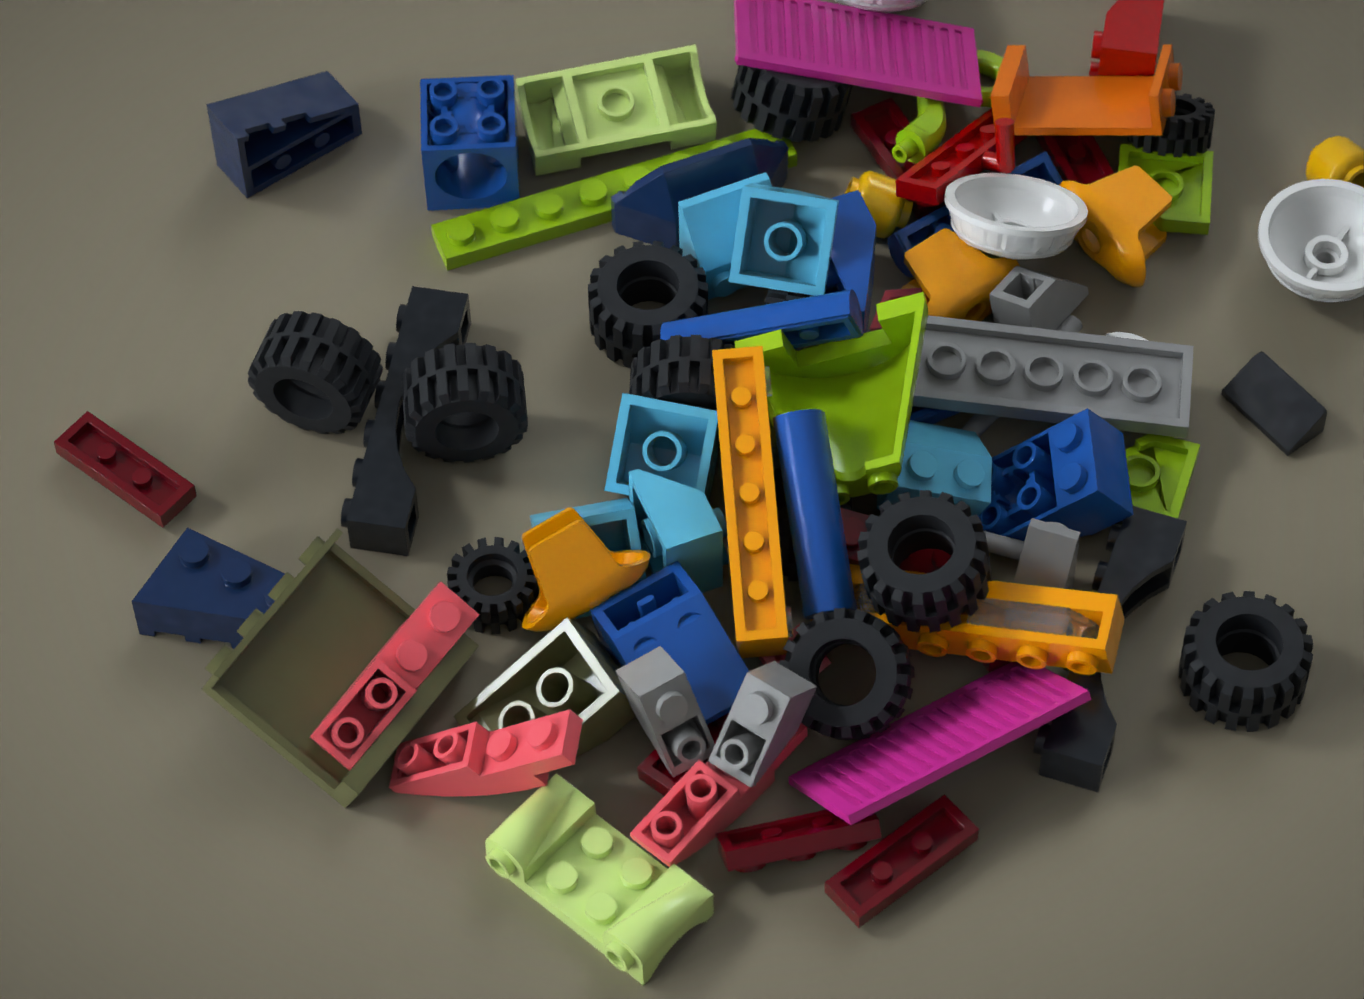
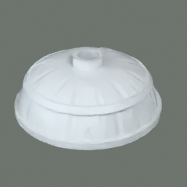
M1005 173L968 175L951 182L945 191L944 201L949 209L951 226L956 235L968 245L1000 258L1024 260L1046 258L1060 254L1072 244L1079 229L1085 225L1088 215V209L1084 201L1070 190L1042 179L1024 175Z
M1314 179L1289 186L1268 202L1260 218L1258 242L1271 272L1286 288L1302 297L1320 302H1342L1364 295V187L1342 180Z

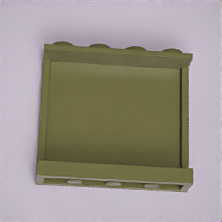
M337 528L326 542L317 536L298 559L305 567L295 578L286 572L273 587L268 596L275 602L265 614L256 608L236 631L243 637L236 648L232 651L224 645L205 668L212 676L202 690L346 808L365 788L479 645L464 633L350 771L313 741L310 736L356 678L415 609L336 544L343 534Z

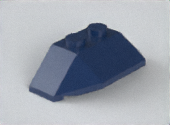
M746 138L662 165L637 180L627 191H619L611 196L612 227L617 234L653 245V241L664 242V247L670 248L673 245L679 247L678 202L764 172L769 176L773 187L782 188L788 178V146L785 141L781 140L773 142L767 139Z

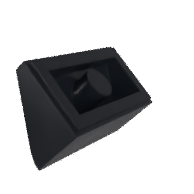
M1263 351L1252 357L1222 389L1221 395L1287 456L1324 431L1327 410Z

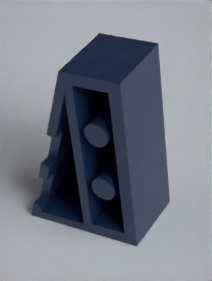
M329 71L206 104L217 165L247 199L362 134L359 104Z
M187 527L132 600L139 634L154 637L156 632L185 636V641L200 644L202 639L228 642L235 649L243 639L236 631L256 608L265 614L275 601L268 594L285 573Z

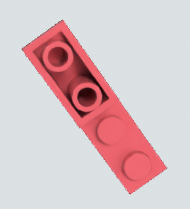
M440 581L356 678L311 734L310 738L350 771L480 614Z
M569 709L490 732L478 722H473L402 742L397 747L389 788L395 793L462 797L505 794L547 786L549 771L575 765L583 719Z
M803 723L800 724L795 735L757 784L751 788L707 761L704 764L698 760L630 832V837L668 867L673 863L676 865L687 859L716 837L715 833L723 832L775 782L774 771L808 736L807 726Z

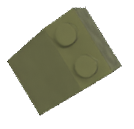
M566 617L457 712L454 718L460 726L478 722L490 732L570 709L583 719L576 755L578 757L609 740L636 715L617 676L616 670L619 668L595 633Z

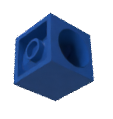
M514 75L420 79L421 155L427 211L489 208L519 199V144Z

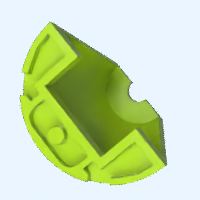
M924 292L876 304L878 322L882 328L863 333V336L858 338L824 343L797 351L781 329L734 341L735 348L763 346L769 419L772 425V419L775 416L787 412L805 409H819L825 412L840 505L847 503L850 497L870 493L888 494L898 487L897 478L902 469L928 320V307Z

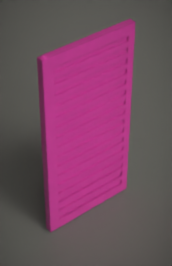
M734 0L736 65L980 107L983 103L974 28L865 10L819 0Z
M1011 662L889 724L890 727L882 733H873L871 737L858 740L788 776L789 785L852 825L1092 699L1089 690L1046 668L1031 669L1020 665L1018 662Z

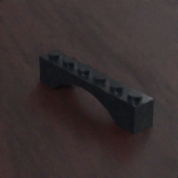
M412 286L407 305L400 304L396 319V331L399 332L397 342H389L385 359V367L388 370L386 381L379 380L376 386L374 405L377 413L375 419H368L365 425L363 444L366 452L364 459H356L353 468L352 485L355 487L353 498H345L342 506L341 526L348 529L350 548L409 556L419 519L416 488L406 473L399 454L402 433L405 427L401 381H403L405 369L411 367V362L415 358L425 357V352L431 349L444 348V345L448 344L464 345L466 343L471 326L469 294Z
M1133 506L1134 515L1124 519L1123 523L1118 522L1111 527L1106 550L1111 551L1112 554L1109 562L1099 561L1093 579L1092 590H1096L1098 593L1118 595L1125 619L1148 599L1167 590L1182 551L1187 521ZM1088 635L1084 638L1097 639L1098 635ZM1063 668V670L1069 671L1067 680L1089 690L1092 700L1052 720L1051 725L1044 724L1040 726L1033 753L1041 755L1039 775L1098 793L1113 752L1117 723L1106 701L1101 681V672H1096L1093 675H1081L1070 671L1068 668Z

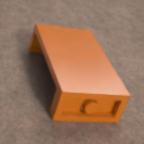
M1163 44L1154 76H1029L1026 45H1007L990 95L994 127L997 119L1011 118L1014 120V135L1162 136L1167 117H1174L1175 91H1181L1182 64L1174 63L1173 45Z

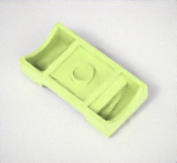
M696 45L516 79V100L536 176L581 167V158L666 141H669L672 150L716 140L717 121L705 93Z
M557 773L548 780L547 786L540 787L485 841L487 863L498 875L513 882L603 953L616 968L627 972L643 986L651 979L654 971L671 947L694 926L708 921L714 914V894L674 863L667 869L597 815L595 812V802Z

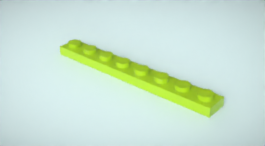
M754 128L432 224V237L448 271L612 222L611 196L619 191H627L637 180L662 165L746 138L767 139L773 142L777 140L785 141L788 146V168L797 166V152L789 139H778L772 137L769 133H762Z

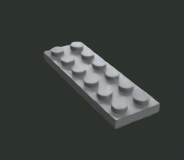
M928 315L913 406L1060 423L1088 408L1121 431L1186 438L1190 418L1194 346Z

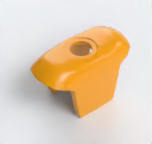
M1137 165L1091 184L1062 181L1059 186L1070 190L1080 197L1088 209L1086 223L1079 229L1074 240L1089 257L1103 266L1118 281L1132 287L1141 288L1146 279L1145 261L1166 242V231H1160L1153 222L1171 206L1172 196Z
M944 228L905 252L904 263L915 279L902 286L901 289L922 288L930 300L927 304L928 315L983 321L992 314L989 294L1015 266H1020V264L1015 259L1004 257L990 258L977 248L962 241L950 229Z
M572 507L564 509L523 533L522 541L539 586V595L526 612L522 627L534 632L551 631L566 617L572 620L595 608L636 583L649 565L650 553L644 550H609Z

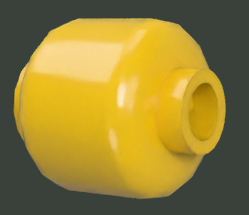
M1334 136L1325 139L1316 145L1309 155L1305 172L1307 181L1335 179L1364 187V149L1347 137Z
M874 171L864 172L859 179L851 178L845 194L859 190L876 223V237L884 239L889 237L896 227L901 229L906 227L913 202L896 196V179Z

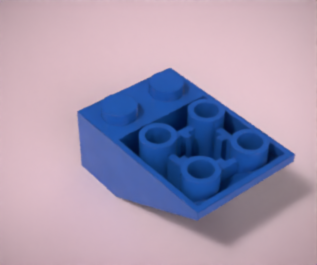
M859 190L831 198L839 200L825 294L853 289L858 297L861 308L863 333H866L874 285L876 223Z
M1087 408L992 457L991 503L978 516L982 522L983 531L1025 541L1031 518L1044 522L1061 523L1069 529L1081 532L1080 537L1094 535L1134 515L1123 433Z
M678 561L612 596L590 610L600 642L618 668L661 646L685 672L707 725L730 712L749 670L704 595Z

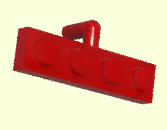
M991 108L896 179V196L914 200L920 206H938L944 201L947 186L958 178L979 174L984 169L1009 174L1015 168V146L1029 135H1014V120L1011 118L997 119L994 127Z

